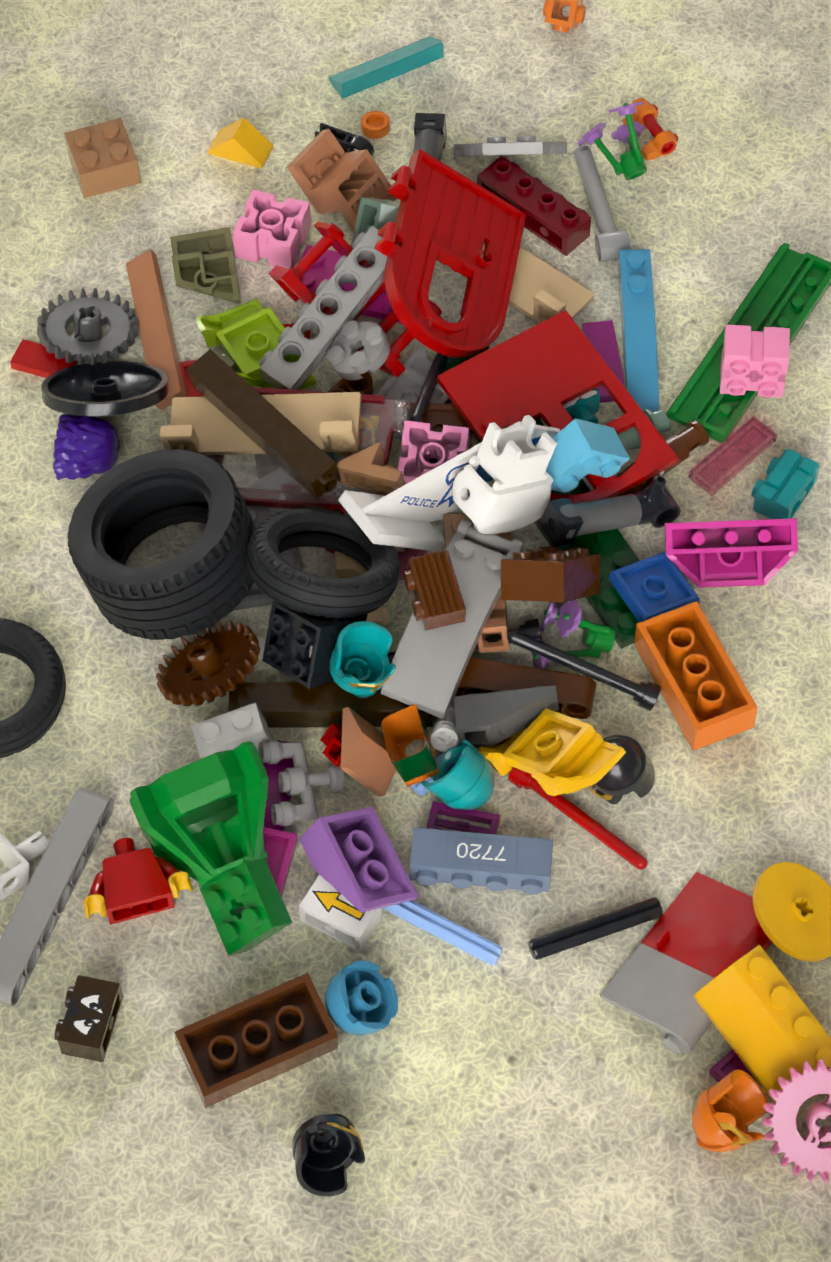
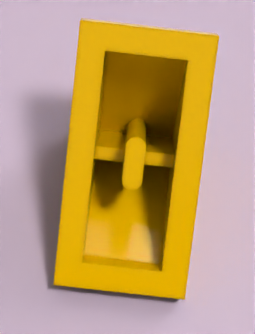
M243 117L218 131L208 149V154L262 169L273 150V144Z

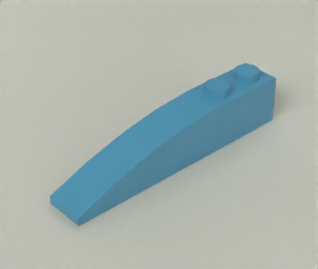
M650 249L619 250L618 283L625 386L643 411L649 409L651 412L659 410V387Z

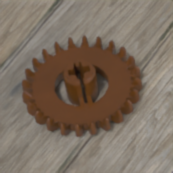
M228 620V629L225 630L219 621L216 623V632L213 633L211 628L208 627L205 629L206 633L203 637L198 633L193 634L194 641L192 643L181 637L184 645L183 650H178L174 645H171L175 658L163 655V659L168 667L159 664L158 669L160 673L156 674L157 686L165 699L172 701L176 705L182 704L189 707L194 703L195 706H200L204 701L208 703L214 702L215 697L223 698L226 696L227 691L232 692L237 689L236 685L243 683L247 679L245 675L253 672V666L257 664L259 659V640L249 626L244 627L241 622L237 623L236 628L234 623Z

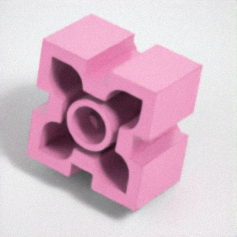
M252 189L245 205V217L240 216L232 233L235 258L258 263L260 258L269 259V266L275 267L278 265L285 268H294L300 254L299 243L304 244L311 229L310 203L292 198H286L284 203L278 202L274 194Z
M726 324L720 366V394L739 396L745 395L746 390L758 391L757 396L766 398L783 397L785 374H787L789 363L790 328L764 327V332L751 331V326Z
M405 420L401 443L402 457H399L398 470L402 471L405 485L468 450L469 428L443 425L442 432L431 431L430 423ZM430 459H437V463L430 464Z

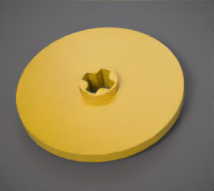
M781 862L768 867L759 875L753 888L754 911L763 931L779 949L796 959L807 962H818L831 956V887L817 873L800 864Z

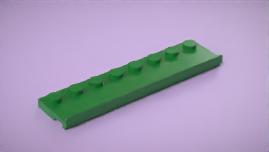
M784 242L727 324L751 326V331L764 332V327L790 328L791 345L831 285V262L808 252L804 255L789 249L790 245ZM725 328L666 412L668 419L684 426L690 421L696 420L704 427L710 438L725 444L758 391L746 390L745 395L739 396L720 394V366Z

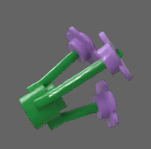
M643 101L633 104L624 103L621 107L609 110V113L618 111L619 117L625 115L627 125L619 126L611 134L612 139H618L619 142L622 141L629 144L630 151L619 157L621 160L619 163L600 140L604 135L602 131L606 127L605 123L596 125L577 143L579 146L587 143L590 146L596 144L613 166L616 175L623 174L626 180L637 178L647 172L638 143V137L645 130V127L637 121L633 122L632 113L637 112L635 106L642 105Z
M577 600L564 603L560 613H558L559 606L554 605V602H549L547 609L543 611L545 616L540 629L541 632H544L547 623L553 625L555 620H557L556 626L559 628V635L562 637L568 636L570 631H574L577 627L584 629L582 643L587 645L588 649L565 652L576 657L599 659L601 652L609 653L612 650L615 641V628L582 619V608L578 605ZM532 652L534 668L545 669V666L549 664V659Z

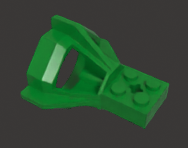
M251 741L243 742L233 750L208 755L163 774L150 785L136 787L130 792L131 798L129 801L144 837L151 845L154 855L165 858L178 870L187 872L189 877L198 882L200 891L228 956L251 950L292 923L267 865L268 854L265 852L263 827L266 800L268 799V776L259 753Z

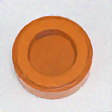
M381 111L368 112L361 118V131L368 138H382L390 131V119Z

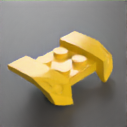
M547 708L542 711L529 727L505 739L498 745L493 747L482 746L478 750L499 775L503 776L515 767L532 774L531 776L537 780L546 794L553 796L573 793L596 784L626 753L622 747L604 741L601 734L596 733L591 724Z

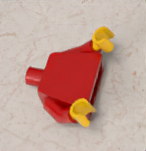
M121 838L113 844L116 856L103 860V871L96 874L89 894L83 900L85 918L90 919L91 914L101 913L102 917L108 915L110 925L175 908L173 897L178 898L179 891L188 889L191 892L194 890L187 872H180L163 857H155L151 848L136 850L132 838Z

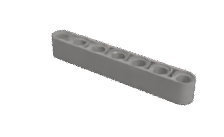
M79 788L74 794L0 939V1002L11 1006L18 1002L112 815L114 807L113 798L84 788Z

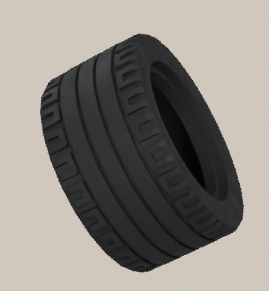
M178 449L158 450L133 457L116 465L99 477L83 494L74 509L68 528V547L72 561L102 615L115 628L122 630L126 634L150 640L175 639L195 634L215 625L233 612L248 595L254 584L247 564L248 544L256 529L254 521L233 477L220 463L206 455ZM197 522L206 524L198 540L178 556L153 566L131 567L125 565L132 551L153 533L180 523Z

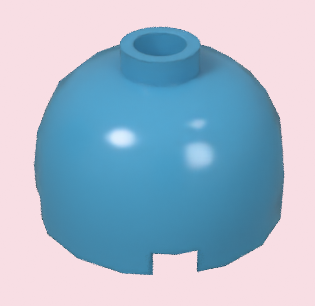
M365 960L352 962L330 980L325 993V1005L329 1017L343 1032L357 1036L376 1033L386 1028L391 1018L397 1014L398 996L394 984L389 977L387 979L383 978L378 972L381 968L374 963Z

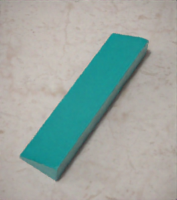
M429 36L329 77V81L343 99L443 58L444 44L440 40Z

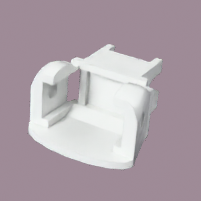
M530 415L524 416L521 425L501 429L495 422L489 423L477 456L471 457L469 460L470 464L465 465L464 470L460 471L454 479L452 486L454 502L473 521L474 528L482 534H500L523 528L540 519L550 501L553 479L546 472V469L557 443L545 433L541 435L537 446L533 445L531 436L536 421ZM478 465H481L495 480L492 487L477 474Z

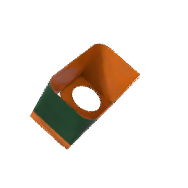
M414 704L385 717L381 727L388 756L406 786H412L438 774L439 770L429 731L417 705ZM417 739H422L426 742L425 747L420 752L410 756L405 755V748L410 742Z

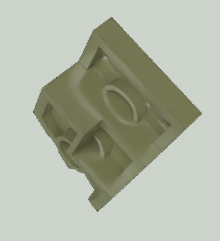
M230 227L170 237L173 252L172 263L177 287L241 303Z

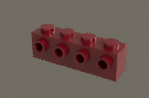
M501 155L477 175V184L525 212L524 227L563 255L567 256L590 236L591 216L585 210L576 207L567 201L562 194L548 188L540 179L532 177L515 162H511Z

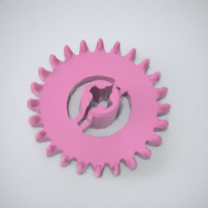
M820 1059L815 1070L805 1061L803 1063V1073L800 1074L796 1069L790 1068L789 1071L792 1078L790 1081L782 1077L777 1079L782 1090H769V1095L776 1101L775 1103H765L763 1105V1108L772 1113V1115L763 1118L761 1122L764 1126L773 1127L764 1135L766 1141L777 1140L770 1149L771 1154L775 1155L784 1151L780 1160L781 1166L785 1167L788 1163L794 1161L792 1171L795 1176L803 1168H806L807 1178L809 1181H812L816 1172L820 1171L823 1181L827 1183L831 1171V1146H818L820 1141H831V1125H823L820 1129L816 1120L818 1118L825 1119L827 1115H829L831 1120V1067L826 1069L824 1060ZM827 1093L828 1096L825 1102H817L807 1110L805 1118L809 1131L805 1139H803L796 1126V1116L799 1107L806 1099L816 1094Z

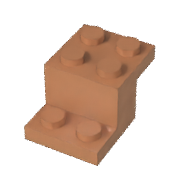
M330 129L322 130L286 167L319 214L341 212L353 231L356 225L361 197L387 199L393 202L397 199L388 193L391 184L368 150L345 153Z

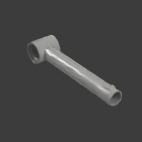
M580 146L575 149L574 157L599 234L595 235V248L600 262L618 259L619 250H631L628 232L626 229L617 231L591 149L588 146Z

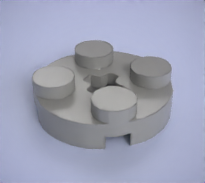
M352 320L344 324L342 332L335 338L326 354L327 360L340 377L346 380H359L363 378L360 374L366 373L369 370L374 373L384 364L390 352V344L387 341L386 333L378 324L370 321L357 323V321ZM364 347L362 351H357L359 348Z

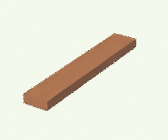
M150 249L127 262L126 267L136 316L139 321L138 326L146 364L160 368L168 376L169 393L161 402L155 404L157 408L163 410L172 405L173 398L187 397L157 255Z

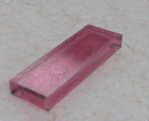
M753 416L689 471V478L713 496L776 441L777 434Z

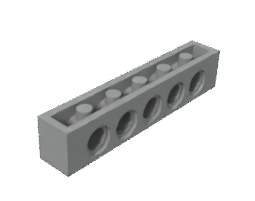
M371 226L366 234L361 232L352 246L354 249L349 256L346 257L344 255L340 258L334 268V275L329 281L324 279L315 293L317 296L312 303H305L297 314V322L292 328L288 326L284 329L278 339L279 344L273 352L269 350L259 363L261 379L276 389L299 390L326 356L333 341L342 332L344 324L356 318L384 282L387 256L374 249L375 244L382 239L378 235V229L374 226ZM367 259L371 260L374 264L371 267L364 268L358 263ZM344 283H351L355 285V289L344 291L340 286ZM328 306L337 309V312L333 315H325L321 311ZM308 330H314L319 335L314 339H307L303 336V333ZM288 354H296L300 357L295 363H288L284 360Z

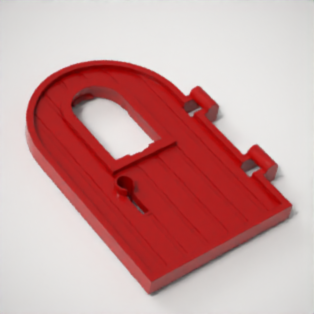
M418 149L411 156L409 166H401L391 176L395 183L389 187L388 193L400 199L396 222H388L378 230V235L382 239L375 244L374 249L387 256L384 275L387 295L395 314L408 332L423 345L442 355L457 358L473 356L492 344L503 329L526 213L423 150ZM436 260L468 278L460 319L457 323H450L441 319L430 305L428 295Z

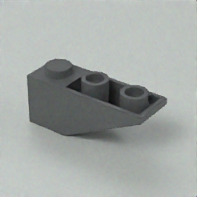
M556 685L455 696V721L459 746L462 745L463 739L469 741L475 748L494 746L529 727L545 708L556 712L559 710Z

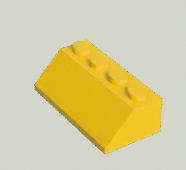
M760 945L733 963L693 995L773 1103L776 1100L769 1095V1090H782L777 1079L782 1077L790 1081L792 1079L789 1071L790 1068L796 1069L801 1074L803 1073V1063L805 1061L815 1070L818 1061L823 1059L826 1069H830V1036Z

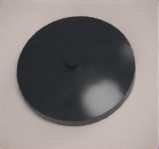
M108 361L104 364L96 362V365H90L89 363L76 365L57 371L42 382L41 391L43 403L52 410L78 416H112L139 411L161 402L169 393L167 374L155 366L138 362Z

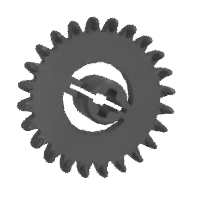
M82 288L80 298L78 299L70 290L69 301L63 300L61 294H59L58 306L54 305L52 300H49V312L46 308H42L41 316L37 319V335L40 337V343L46 347V351L51 354L54 353L57 359L65 358L67 363L77 361L78 365H84L85 362H89L90 365H96V361L104 364L108 362V358L117 359L119 358V353L125 354L128 351V347L135 343V338L138 336L139 321L136 317L135 309L129 308L127 300L121 306L119 294L116 295L115 300L110 302L108 290H106L103 298H98L97 288H94L91 297H87L85 289ZM74 321V332L69 336L66 328ZM107 323L110 331L102 338V326Z

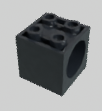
M273 601L262 661L308 689L333 682L334 679L330 673L329 662L337 638L341 631L349 624L366 621L367 614L343 619L341 617L339 619L324 618V616L316 617L306 615L305 612L302 614L288 609V606L284 607Z

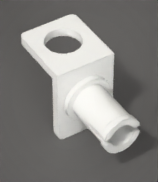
M40 831L35 832L16 846L12 845L0 834V859L10 869L0 876V901L29 882L28 862L44 853L49 845L45 836L39 839L42 836ZM16 877L10 886L3 889L7 881Z

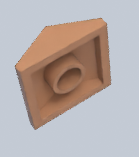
M343 708L341 769L377 796H385L396 768L389 759L384 735L351 708Z

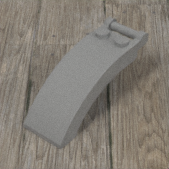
M464 519L461 520L446 550L449 551L466 607L465 622L425 631L422 620L416 621L413 612L391 663L396 665V670L384 683L380 694L410 706L416 704L418 709L439 718H444L454 700L482 631L501 596V559L513 557V552L522 551L524 547L523 542L515 539L512 542L494 534H482L472 526V522ZM468 538V539H470V540H473V541H475V542H478V543L483 544V545H485V546H488V547H490V548H493V549H496V550L501 551V552H503V553H506L507 555H503V554H501V553H499V552H495V551L490 550V549H488V548H485V547H483V546L477 545V544L472 543L471 541L466 540V539Z

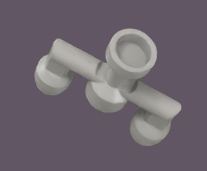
M266 740V742L259 743L258 753L262 763L276 764L281 759L292 758L294 768H286L284 772H279L278 787L281 793L286 792L288 796L300 795L302 803L293 805L286 801L273 804L271 806V818L274 825L290 826L294 821L319 818L311 787L327 785L332 792L343 790L344 773L341 767L330 764L326 772L307 773L308 764L303 741L280 743L277 740Z

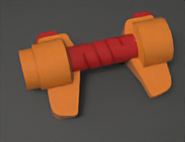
M645 98L634 100L632 104L643 101V104L635 106L637 112L632 113L633 122L637 121L640 125H644L645 129H648L654 137L641 149L644 159L653 160L672 153L677 147L678 136L673 134L672 131L662 130L657 122V106L650 104ZM626 118L623 119V125H627Z

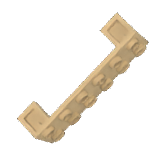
M520 247L509 305L537 323H541L565 310L574 319L594 300V293Z
M359 392L262 395L322 451H358L362 399ZM205 397L173 398L170 425L161 426L160 439L165 450L181 449L203 455L266 454Z

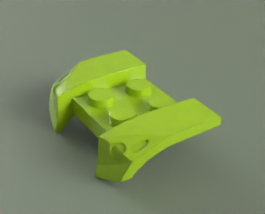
M255 298L225 312L210 316L201 315L196 318L207 347L220 345L224 352L235 361L236 369L239 372L237 374L252 387L274 388L261 379L259 363L266 352L269 350L273 352L278 346V339L285 328L270 307L264 309L259 300ZM288 354L284 358L288 363H295L300 359L296 354ZM312 374L299 390H304L316 384Z

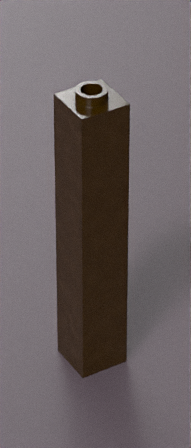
M211 349L186 369L193 387L315 499H319L324 493H329L336 487L338 481L341 480L336 462Z
M298 682L238 683L236 685L237 689L234 691H229L228 712L256 702L267 722L268 728L329 727L331 723L342 724L343 708L349 707L374 727H381L385 717L410 705L380 694L382 687L370 697L359 698L342 689L336 682H330L311 689ZM419 709L426 727H433V715Z

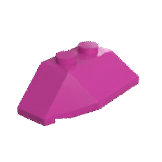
M797 518L665 523L666 557L674 562L698 588L765 585L798 552Z

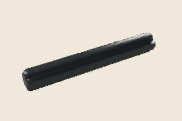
M655 897L531 939L528 945L529 951L535 960L559 953L662 916V906Z

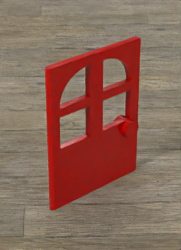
M566 310L437 376V382L481 442L489 423L495 422L501 429H504L518 421L522 422L526 415H530L534 420L541 417L548 427L562 430L573 421L572 417L563 407L564 404L601 385L605 388L624 413V415L608 422L605 426L613 427L617 435L634 427L640 440V453L634 464L618 478L615 475L606 478L587 474L585 477L595 490L578 495H560L551 492L550 501L569 498L572 504L615 497L670 468L680 460Z

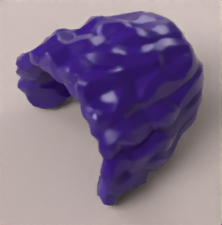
M60 415L53 453L55 459L53 469L56 479H86L93 474L105 473L112 469L118 460V452L120 450V441L116 429L108 421L96 416Z

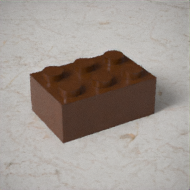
M544 546L538 547V549L513 552V557L501 559V600L568 602L600 594V554H589V548L574 547L569 548V550H558V547Z

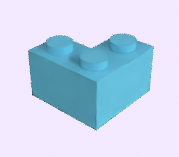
M574 419L552 438L557 445L546 472L553 479L551 490L566 493L575 489L579 481L587 474L606 478L615 475L630 458L613 427Z

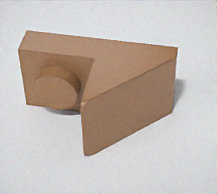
M380 443L339 461L337 464L341 477L340 481L343 485L388 495L404 486L405 482L402 471L393 466H383L385 457Z

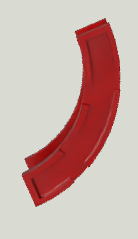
M317 222L314 225L323 237L294 268L276 265L268 273L295 303L300 299L304 304H311L317 296L316 292L312 293L302 283V276L331 246L341 256L345 255L346 257L353 250L343 238L345 236L343 231L333 223ZM362 260L358 263L361 267L364 268L372 266L366 260ZM385 280L356 316L355 321L382 292L387 295ZM429 300L434 312L443 319L440 316L442 314L441 309ZM328 307L323 308L321 311L325 315L335 314ZM392 309L378 324L386 334L399 321L394 310ZM407 329L391 344L389 355L384 364L379 368L381 371L397 378L406 369L399 361L401 358L399 354L414 339ZM364 347L359 348L357 351H362Z

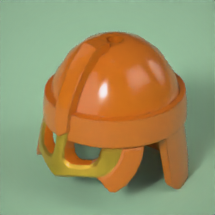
M734 1070L716 1085L710 1086L699 1095L692 1112V1127L697 1136L696 1141L699 1147L710 1152L733 1151L745 1144L754 1143L765 1137L762 1133L749 1132L748 1129L749 1125L768 1112L763 1108V1105L769 1103L761 1087L749 1074L742 1070Z

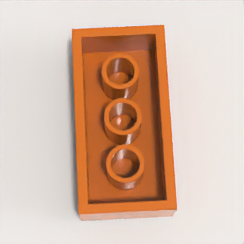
M697 601L636 624L634 646L655 684L661 686L660 693L692 751L754 728L758 707Z

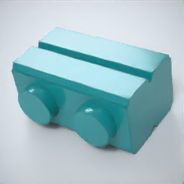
M785 449L780 458L773 457L766 471L768 476L764 481L759 479L752 490L751 496L754 497V511L771 519H792L817 481L820 467L818 462L807 457L803 458L801 454L790 449Z

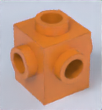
M546 0L543 8L544 22L553 24L552 30L569 33L570 28H578V24H582L586 14V7L583 6L584 0ZM565 6L570 7L568 17H565L562 13Z

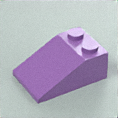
M373 807L320 817L299 838L313 869L361 913L412 901L419 897Z

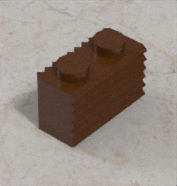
M437 551L429 555L424 554L423 556L418 555L417 557L409 558L408 571H404L403 575L407 591L413 590L416 600L412 601V607L416 621L422 620L425 631L465 622L466 607L449 551Z

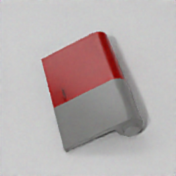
M696 872L602 991L600 997L606 1002L658 1027L664 1038L662 1040L663 1044L673 1053H690L713 1023L693 995L758 945L766 952L773 943L757 920L753 906V897Z

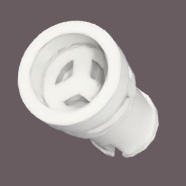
M449 707L443 719L436 716V724L433 726L431 733V744L435 749L446 752L449 748L456 747L458 743L455 709Z

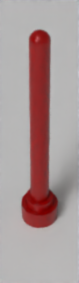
M515 767L512 769L508 781L519 789L523 787L526 790L532 789L635 868L643 870L647 867L648 861L643 855L563 795L553 796L546 794L537 780L531 776L532 774Z

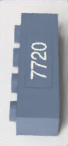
M414 828L409 864L410 880H415L422 885H434L437 882L449 883L457 888H469L472 885L484 886L492 891L519 889L524 893L532 895L549 892L553 839Z

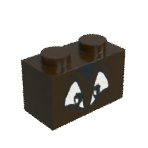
M82 975L77 976L75 986H70L66 994L65 1007L67 1011L65 1017L58 1020L54 1038L58 1041L62 1054L104 1062L123 1000L120 983Z

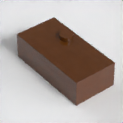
M308 973L174 1032L177 1048L205 1108L338 1049L339 1037Z

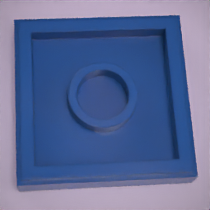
M666 551L611 571L608 578L639 623L697 601L698 604L700 602V598L674 562L666 557Z

